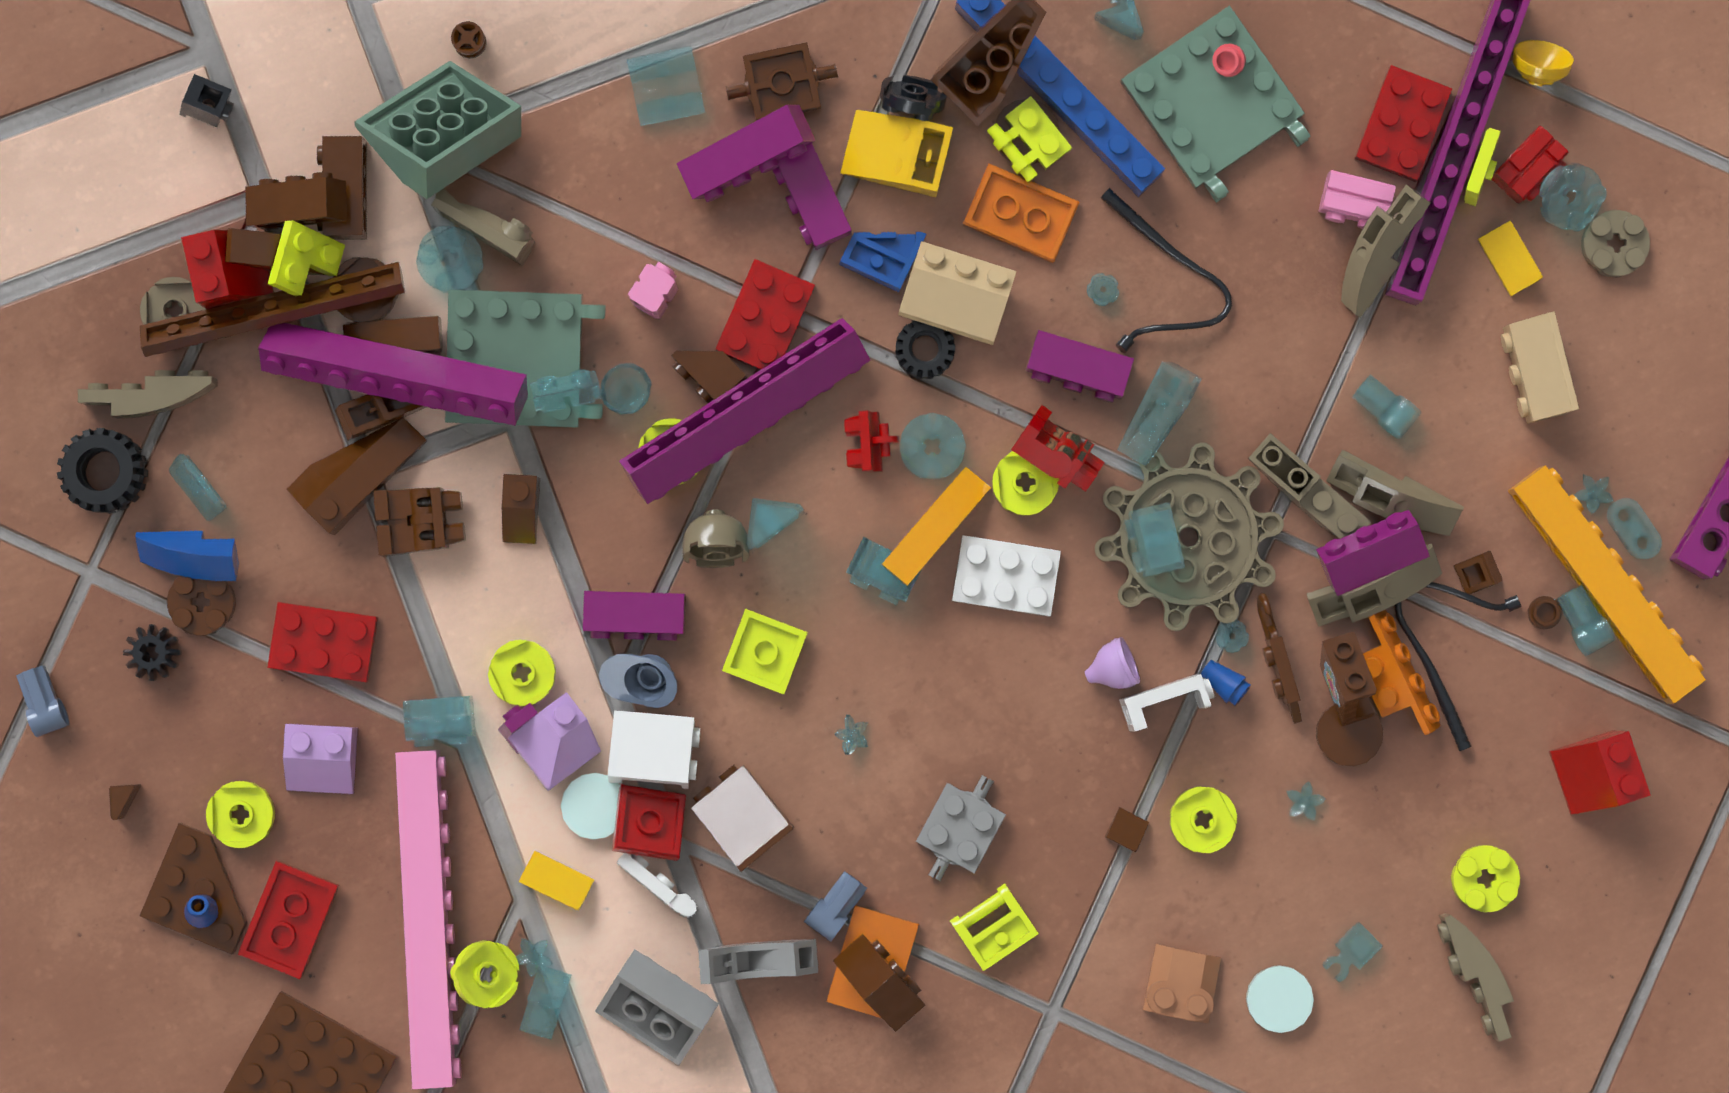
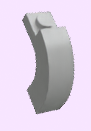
M816 939L740 943L698 950L701 984H714L748 978L801 976L818 973Z

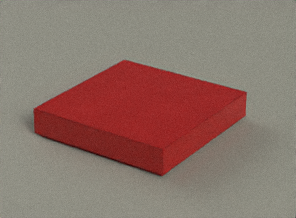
M621 784L618 792L612 851L678 861L681 852L686 794Z

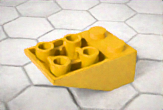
M856 110L840 174L937 197L953 127L914 118Z

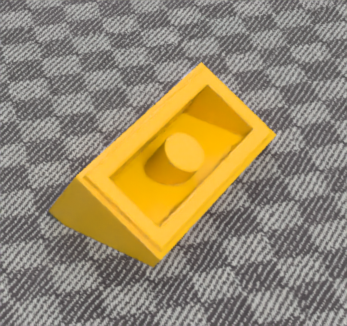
M1511 221L1477 239L1510 297L1543 278Z
M534 851L518 882L579 911L595 879Z

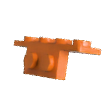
M1386 609L1369 616L1368 618L1381 645L1364 652L1363 655L1377 689L1376 694L1372 695V698L1381 717H1386L1411 706L1424 735L1434 732L1441 727L1439 712L1436 706L1430 703L1425 693L1426 687L1423 678L1415 672L1411 664V654L1408 647L1401 643L1396 632L1397 625L1395 619L1390 613H1387Z

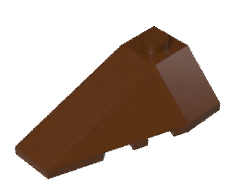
M1010 0L939 66L930 80L978 126L1001 104L1047 12L1035 0Z
M402 417L311 464L287 490L303 509L329 534L336 535L374 496L373 491L380 490L427 440Z

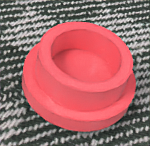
M1235 44L1221 45L1214 52L1213 66L1224 77L1236 76L1245 67V54Z

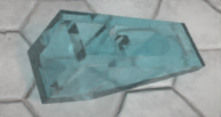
M1162 361L1117 450L1147 466L1188 407L1202 378L1176 363Z

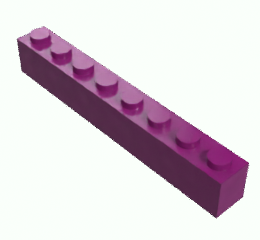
M841 318L627 455L619 462L636 491L649 504L665 496L669 490L681 482L690 480L695 473L709 464L718 462L723 455L737 446L746 444L751 437L765 428L774 426L779 419L793 410L802 408L813 397L821 392L830 390L841 379L849 374L858 372L863 365L871 360L856 331Z
M289 323L269 326L258 347L261 371L394 399L400 402L422 405L432 409L459 413L464 416L482 418L496 423L516 426L528 398L527 374Z

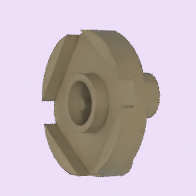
M1611 210L1600 214L1590 222L1583 232L1581 248L1587 263L1598 270V273L1607 277H1621L1630 274L1643 265L1649 253L1650 238L1644 222L1639 216L1622 210ZM1613 235H1618L1619 239L1624 242V246L1620 247L1618 253L1614 252L1613 247L1607 245V241L1612 240Z
M167 277L154 283L155 285L143 296L140 305V315L143 324L172 318V315L166 314V308H171L172 302L175 301L178 302L179 307L183 308V314H179V316L205 310L204 307L195 301L192 283L180 277Z

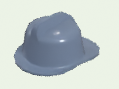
M617 654L609 657L602 664L599 671V681L604 691L611 697L621 701L660 708L672 702L677 693L675 673L672 671L669 663L658 655Z

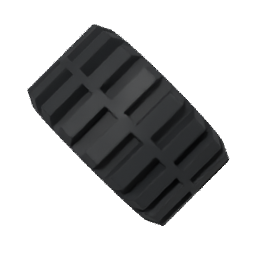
M97 428V430L88 429L83 431V435L72 437L70 439L72 441L70 446L65 445L62 451L65 454L63 459L58 458L57 465L61 466V472H57V478L62 480L63 485L60 487L63 493L69 495L68 499L72 503L78 504L79 507L85 510L110 514L116 513V510L119 509L125 510L129 507L128 504L131 501L136 502L140 498L137 494L140 490L144 491L146 484L143 483L144 477H148V470L144 467L147 460L144 455H141L140 451L142 449L139 445L132 442V439L128 436L105 428ZM106 451L115 455L119 462L120 471L117 481L110 488L99 491L90 486L86 476V469L92 457Z

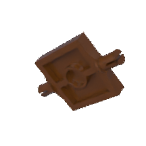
M806 42L744 55L745 83L726 86L728 100L748 96L753 105L757 121L785 105H800L802 112L821 109L818 95L819 81L838 78L836 64L816 68L810 57L808 43Z

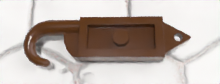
M1261 593L1257 597V608L1267 647L1263 648V655L1267 666H1273L1276 679L1272 680L1274 693L1277 699L1282 698L1283 703L1287 704L1294 724L1302 722L1298 701L1301 699L1283 637L1278 635L1268 596L1265 593Z

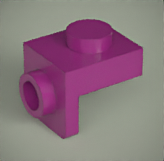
M531 703L524 708L517 704L502 716L505 722L498 728V731L517 754H519L509 741L508 737L538 714Z

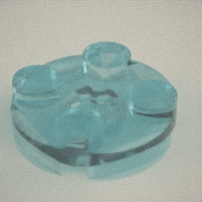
M1571 163L1573 165L1568 166L1561 165L1553 169L1541 185L1539 194L1540 197H1543V208L1540 207L1541 214L1547 222L1560 229L1581 231L1597 215L1602 202L1606 199L1607 191L1602 186L1601 179L1597 173L1591 168L1579 163ZM1576 191L1574 201L1567 205L1569 201L1567 197L1568 192Z
M437 227L428 232L419 245L420 248L416 260L418 271L427 284L443 293H448L449 289H467L475 283L484 268L483 251L479 242L469 231L459 227ZM449 251L451 254L457 252L459 258L456 259L457 265L453 268L449 265L442 266L441 262L445 259L443 253Z
M928 413L920 415L908 423L902 432L899 448L901 459L905 467L912 474L919 478L934 480L945 478L956 471L963 460L966 444L963 432L956 422L944 415ZM927 438L932 441L937 438L941 442L938 446L941 452L938 455L933 452L927 455L924 452L927 447L924 441Z

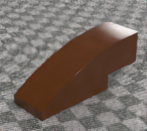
M228 228L225 262L271 271L281 234ZM309 268L308 275H325L312 268Z
M439 316L389 319L343 325V335L424 353L443 352L442 322Z
M366 394L340 404L335 412L349 441L393 423L402 417L409 416L426 408V406Z

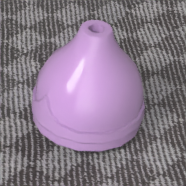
M1122 637L1115 638L1105 644L1098 651L1090 667L1085 670L1089 683H1099L1117 689L1130 688L1140 683L1135 660Z

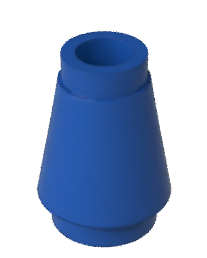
M1210 660L1201 672L1202 677L1209 679L1214 691L1226 704L1230 702L1236 706L1251 687V684L1245 681L1247 677L1213 660Z
M196 895L191 897L186 903L184 915L190 925L197 928L208 927L218 916V906L210 896ZM196 904H205L202 911L195 912L193 907Z

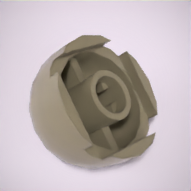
M712 509L706 511L705 515L696 518L689 524L683 536V559L687 563H689V558L696 560V566L730 567L734 566V559L742 557L743 563L750 556L749 540L745 528L740 521L730 515H726L723 510Z

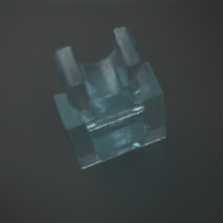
M1357 922L1335 944L1341 951L1339 955L1328 957L1322 966L1327 970L1333 963H1338L1341 966V971L1336 975L1335 979L1338 982L1343 981L1348 976L1349 966L1352 963L1360 970L1383 945L1360 922Z

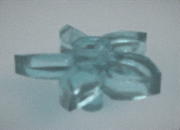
M1583 474V485L1586 489L1579 490L1574 496L1578 500H1587V508L1591 514L1599 508L1600 502L1610 503L1614 501L1611 494L1604 491L1608 486L1609 477L1600 478L1595 483L1592 477Z
M847 714L845 717L846 729H839L834 735L838 739L844 740L842 742L845 755H850L855 751L856 747H868L866 738L860 735L865 731L868 722H858L855 724L852 716Z
M1309 781L1303 785L1301 793L1295 790L1286 791L1289 799L1295 802L1290 809L1289 816H1297L1304 812L1307 818L1314 821L1316 810L1313 806L1322 804L1326 798L1321 795H1312V786Z
M521 939L520 946L524 953L517 955L516 958L519 965L527 964L526 969L531 978L536 974L538 965L550 966L553 964L549 957L543 955L547 949V940L533 944L530 940Z

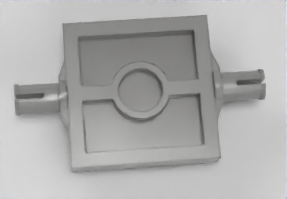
M981 775L973 792L962 791L949 783L946 784L916 840L919 844L929 848L938 857L928 874L929 876L934 878L941 866L935 878L941 881L949 864L960 865L973 873L977 871L1006 817V814L993 808L985 799L994 783L991 779H988L982 790L987 777Z

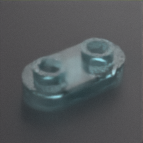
M1630 498L1616 500L1609 506L1607 520L1627 551L1637 559H1649L1657 555L1662 546L1661 536L1641 506ZM1621 509L1626 510L1629 515L1625 522L1621 521L1618 517ZM1639 537H1644L1647 540L1645 549L1638 547L1637 540Z

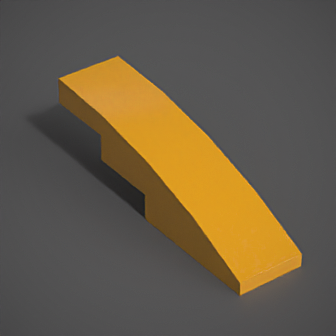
M965 467L885 559L882 566L904 585L908 586L991 487L969 468Z

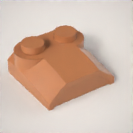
M1155 943L1142 1009L1161 1015L1209 1024L1210 1015L1214 1007L1213 999L1221 957Z

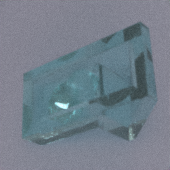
M1110 0L1111 4L1116 3L1117 6L1095 14L1094 19L1099 23L1133 40L1142 38L1144 31L1134 0Z
M543 965L539 966L527 998L528 1003L519 1030L550 1040L553 1038L572 974Z

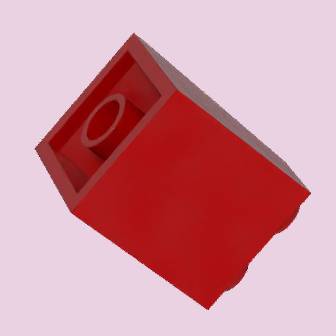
M210 230L181 237L195 301L205 309L274 293L273 286L268 284L269 270L225 262L228 230Z
M1611 730L1549 751L1571 815L1617 807L1651 796L1629 731Z

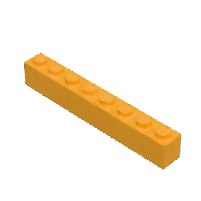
M1546 465L1539 467L1509 489V494L1665 703H1676L1706 680L1701 674L1704 671L1701 663L1693 655L1688 656L1681 645L1684 642L1680 635L1673 628L1668 629L1661 620L1664 617L1662 611L1653 601L1648 603L1641 593L1644 590L1641 583L1634 575L1628 576L1621 567L1624 564L1621 556L1615 549H1608L1601 540L1604 537L1602 531L1593 521L1588 522L1581 512L1584 508L1579 500L1572 494L1568 496L1561 485L1564 484V481L1554 468L1548 469Z

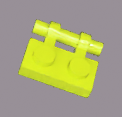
M1032 96L1005 116V120L1012 127L1010 130L1004 132L998 123H995L987 130L994 139L993 145L998 151L1002 150L1013 163L1012 169L1017 175L1021 173L1028 183L1038 176L1031 166L1032 163L1038 160L1046 170L1072 150L1071 145ZM1017 137H1020L1030 150L1024 156L1012 142Z

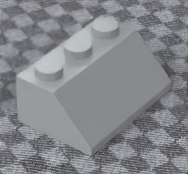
M634 949L595 1012L679 1066L719 1003L683 981L679 976L669 972L648 956Z

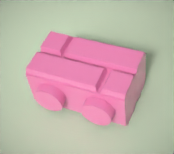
M1331 170L1326 177L1318 212L1326 214V220L1336 223H1344L1345 219L1357 221V227L1363 229L1377 206L1385 211L1389 209L1396 186Z
M660 262L656 266L646 264L639 275L640 282L636 281L628 293L633 306L655 319H660L668 307L666 302H671L678 291L675 283V278L677 277L674 275L675 272Z

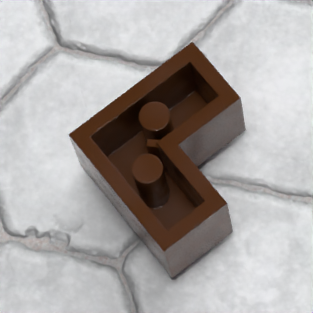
M862 934L840 953L833 962L864 1001L896 1032L925 1006V1003L917 995L922 990L909 975L903 979L906 973L894 959L890 962L886 960L890 954L878 940L871 943Z

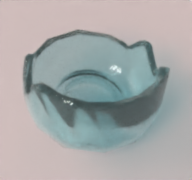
M633 363L618 364L609 369L601 381L600 397L609 410L619 415L634 414L648 402L652 383L643 368Z

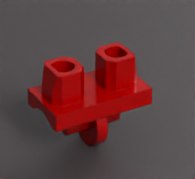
M859 411L858 416L844 420L846 436H860L861 449L847 450V466L859 468L867 472H883L882 457L891 456L890 444L899 443V436H889V423L880 424L879 412Z

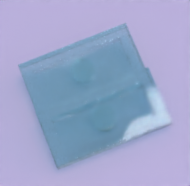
M691 45L627 58L640 126L705 113Z

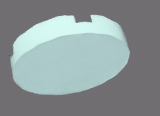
M600 773L581 775L572 781L564 791L561 802L562 816L569 829L580 837L593 840L605 838L614 833L620 784L609 783L608 775Z
M1277 965L1266 968L1254 976L1248 985L1246 1002L1249 1013L1257 1024L1268 1031L1284 1033L1293 1031L1305 1023L1312 1012L1314 998L1310 984L1301 973L1291 967Z

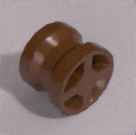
M470 21L461 22L452 31V44L457 53L462 57L468 59L476 58L484 52L487 45L486 37L480 26Z

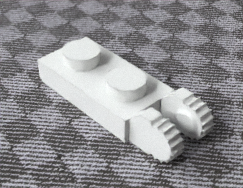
M623 853L618 859L617 864L672 910L680 913V916L689 918V916L692 917L695 914L697 906L694 900H691V897L686 893H674L672 888L675 884L663 874L659 873L656 877L646 869L649 863L640 855Z

